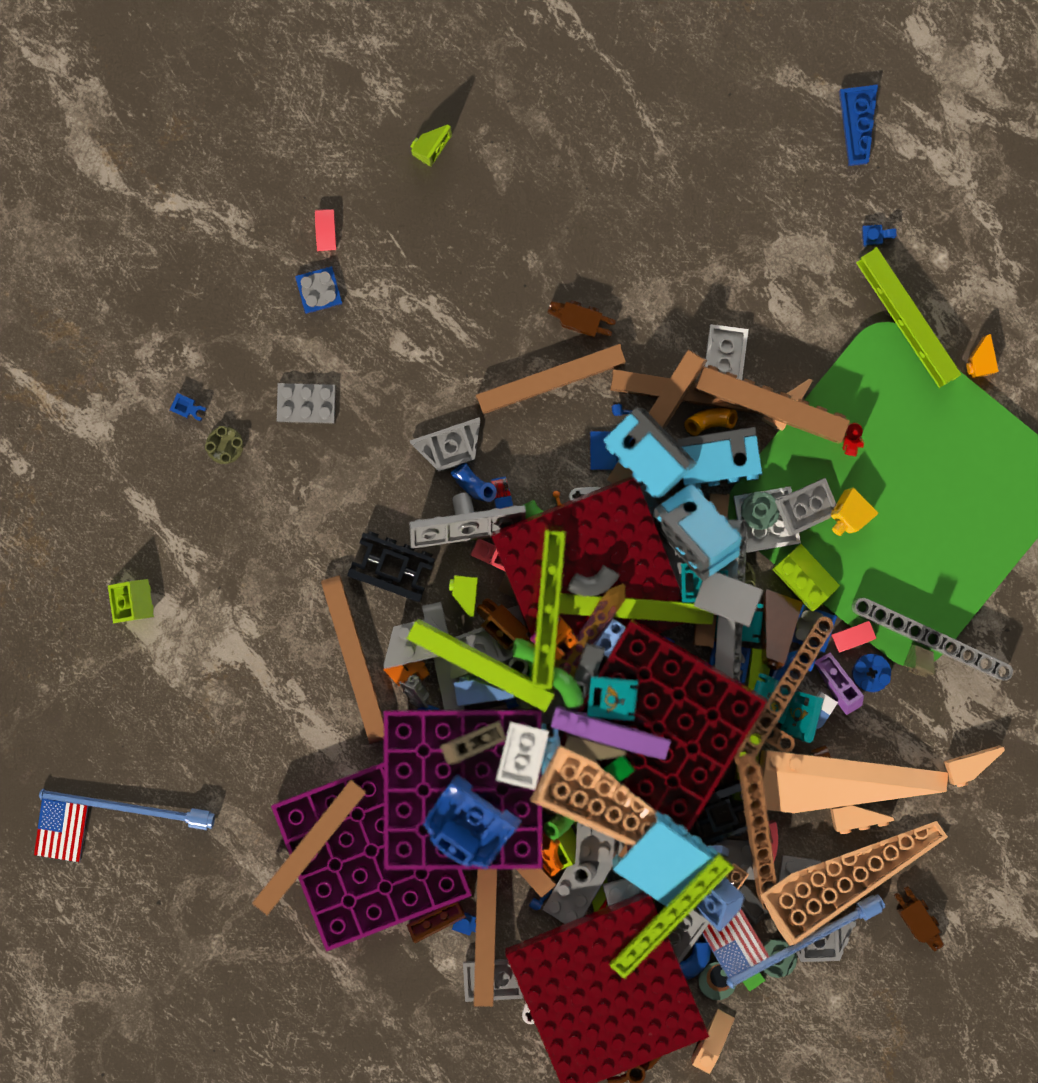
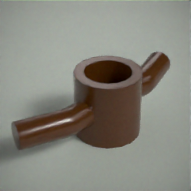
M662 1057L634 1067L640 1069V1075L636 1077L629 1074L632 1070L629 1069L621 1076L607 1078V1082L624 1083L629 1081L630 1083H642L646 1076L645 1072L650 1070Z

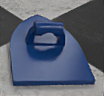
M590 431V470H613L618 463L620 457L616 453H610L605 447L607 444L603 441L612 431Z

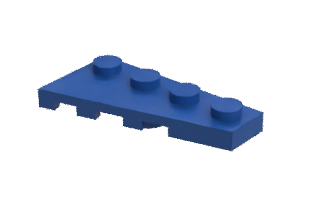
M878 85L839 90L848 166L869 163Z

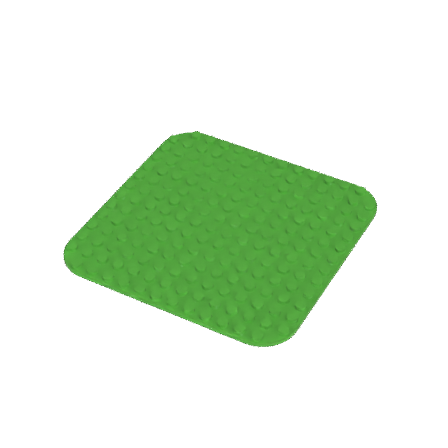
M893 322L875 323L863 329L804 399L810 403L809 406L815 408L817 406L828 409V413L833 415L835 412L845 415V419L850 420L849 424L858 423L863 429L861 437L864 441L863 448L858 447L857 456L844 454L845 450L842 449L843 441L838 444L786 425L784 430H779L759 454L762 475L758 476L759 479L747 481V477L739 478V482L735 483L731 489L728 518L729 520H737L733 496L790 486L792 492L826 478L837 504L844 490L854 488L878 512V515L855 533L849 534L845 531L841 536H838L832 531L837 522L831 517L799 532L801 544L840 585L822 604L850 627L870 621L855 614L852 610V603L855 599L866 598L956 639L1038 538V434L961 371V376L939 388L897 324ZM799 544L759 550L758 552L774 565H778ZM859 602L858 610L860 612L865 611V602ZM879 609L876 611L875 617L876 619L881 620L884 614L883 611ZM896 617L893 620V626L898 628L901 625V620ZM870 621L877 639L869 641V643L899 665H904L911 645H917L934 652V661L943 655ZM917 626L911 628L910 633L912 636L918 634ZM930 634L928 642L933 644L936 641V637L934 634ZM948 642V643L946 644V647H945L946 650H947V649L949 648V646L952 644L951 642Z

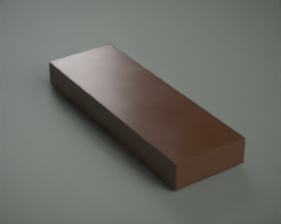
M460 901L436 909L406 926L413 942L416 944L466 918Z

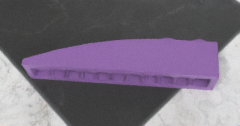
M561 705L557 706L551 723V727L577 736L664 760L671 740L599 717H590L586 713Z

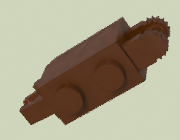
M573 300L565 304L551 302L548 308V314L560 319V324L563 328L594 338L596 332L606 336L612 335L610 330L598 327L600 321L609 325H615L616 320L602 316L603 313H600L599 309L591 306L588 308L582 307L581 303Z
M486 598L482 604L477 606V613L485 620L481 626L503 648L511 650L516 638L531 642L526 635L529 630L502 604L498 606L492 600Z
M907 886L904 890L911 900L905 903L900 894H894L900 904V907L896 910L915 939L919 942H926L935 952L944 946L939 936L940 930L938 926L940 924L934 916L930 917L927 910H929V907L925 901L915 897Z

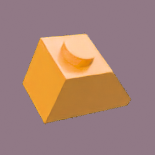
M991 334L982 337L968 359L966 367L968 374H971V378L999 372Z

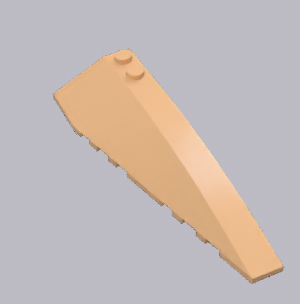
M561 746L556 750L539 780L531 799L536 804L632 847L656 822V811L632 794L624 785L616 781L613 776L606 773L597 763Z
M761 750L760 769L766 810L799 813L947 792V772Z
M935 821L794 872L760 896L789 946L795 945L945 840L948 836L939 823Z

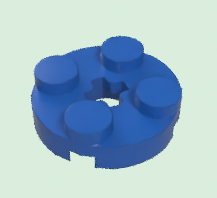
M865 654L856 660L852 668V678L859 688L868 692H877L890 683L891 668L887 660L882 656ZM871 667L873 670H876L874 678H872L871 676H867L869 668Z

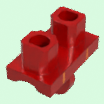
M850 423L847 427L842 446L846 455L857 456L858 447L863 448L864 441L861 437L863 429L858 423Z

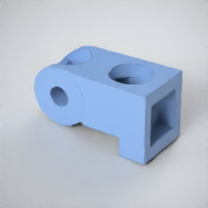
M611 618L604 630L593 642V645L604 647V655L609 657L622 636L625 626Z

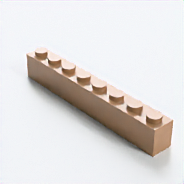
M708 365V367H703L695 391L832 442L842 443L850 420L845 419V415L836 412L833 415L828 413V409L817 406L815 408L809 406L810 403L802 399L798 401L793 400L791 395L783 392L780 394L774 393L773 389L763 385L762 388L755 386L754 381L749 379L739 380L737 375L733 373L718 372L719 369L714 366Z

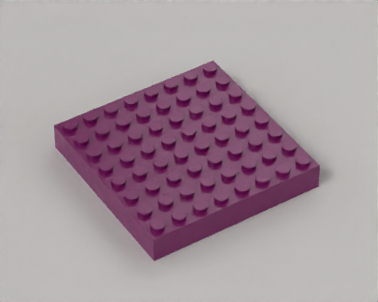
M541 709L384 711V870L484 869V867L475 865L467 867L448 857L430 840L431 834L424 825V820L456 775L473 786L471 791L498 811L503 813L506 809L521 820L516 831L507 839L487 869H542V806L531 801L535 790L496 780L506 740L459 762L450 764L447 763L441 749V745L498 721L506 738L510 722L541 729ZM542 766L540 767L536 787L542 777Z
M384 761L276 802L271 806L289 855H291L351 779L367 791L298 877L326 952L472 896V890L463 869L384 870Z

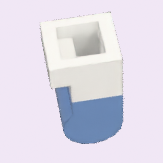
M820 691L816 696L824 698L816 729L821 728L838 703Z

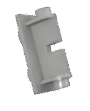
M409 676L405 684L399 682L403 688V693L410 698V702L414 706L428 708L425 702L429 698V693L417 676Z

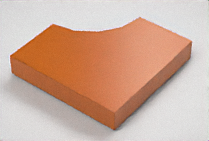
M543 831L542 869L550 878H553L564 867L558 856L560 841L558 839H550Z

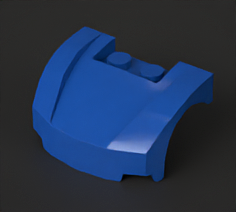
M456 775L424 820V825L431 834L430 840L448 857L467 867L475 865L487 869L507 839L516 831L521 820L506 809L503 813L498 811L471 791L473 786Z

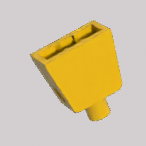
M854 488L846 489L831 512V517L837 522L832 531L838 536H841L845 531L849 534L855 533L877 516L878 512Z

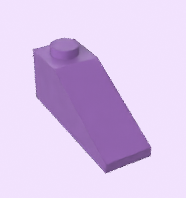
M831 652L815 661V666L833 698L838 702L837 704L846 715L862 706L863 694Z

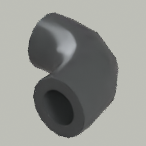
M604 565L597 575L593 577H584L575 573L567 586V590L584 597L597 596L609 590L620 574Z

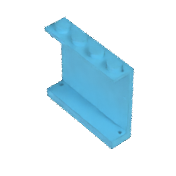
M657 811L655 813L656 822L623 858L616 855L612 859V864L615 872L667 906L718 853L713 847L703 844L699 837L690 835L683 826L673 823L669 816L662 815Z

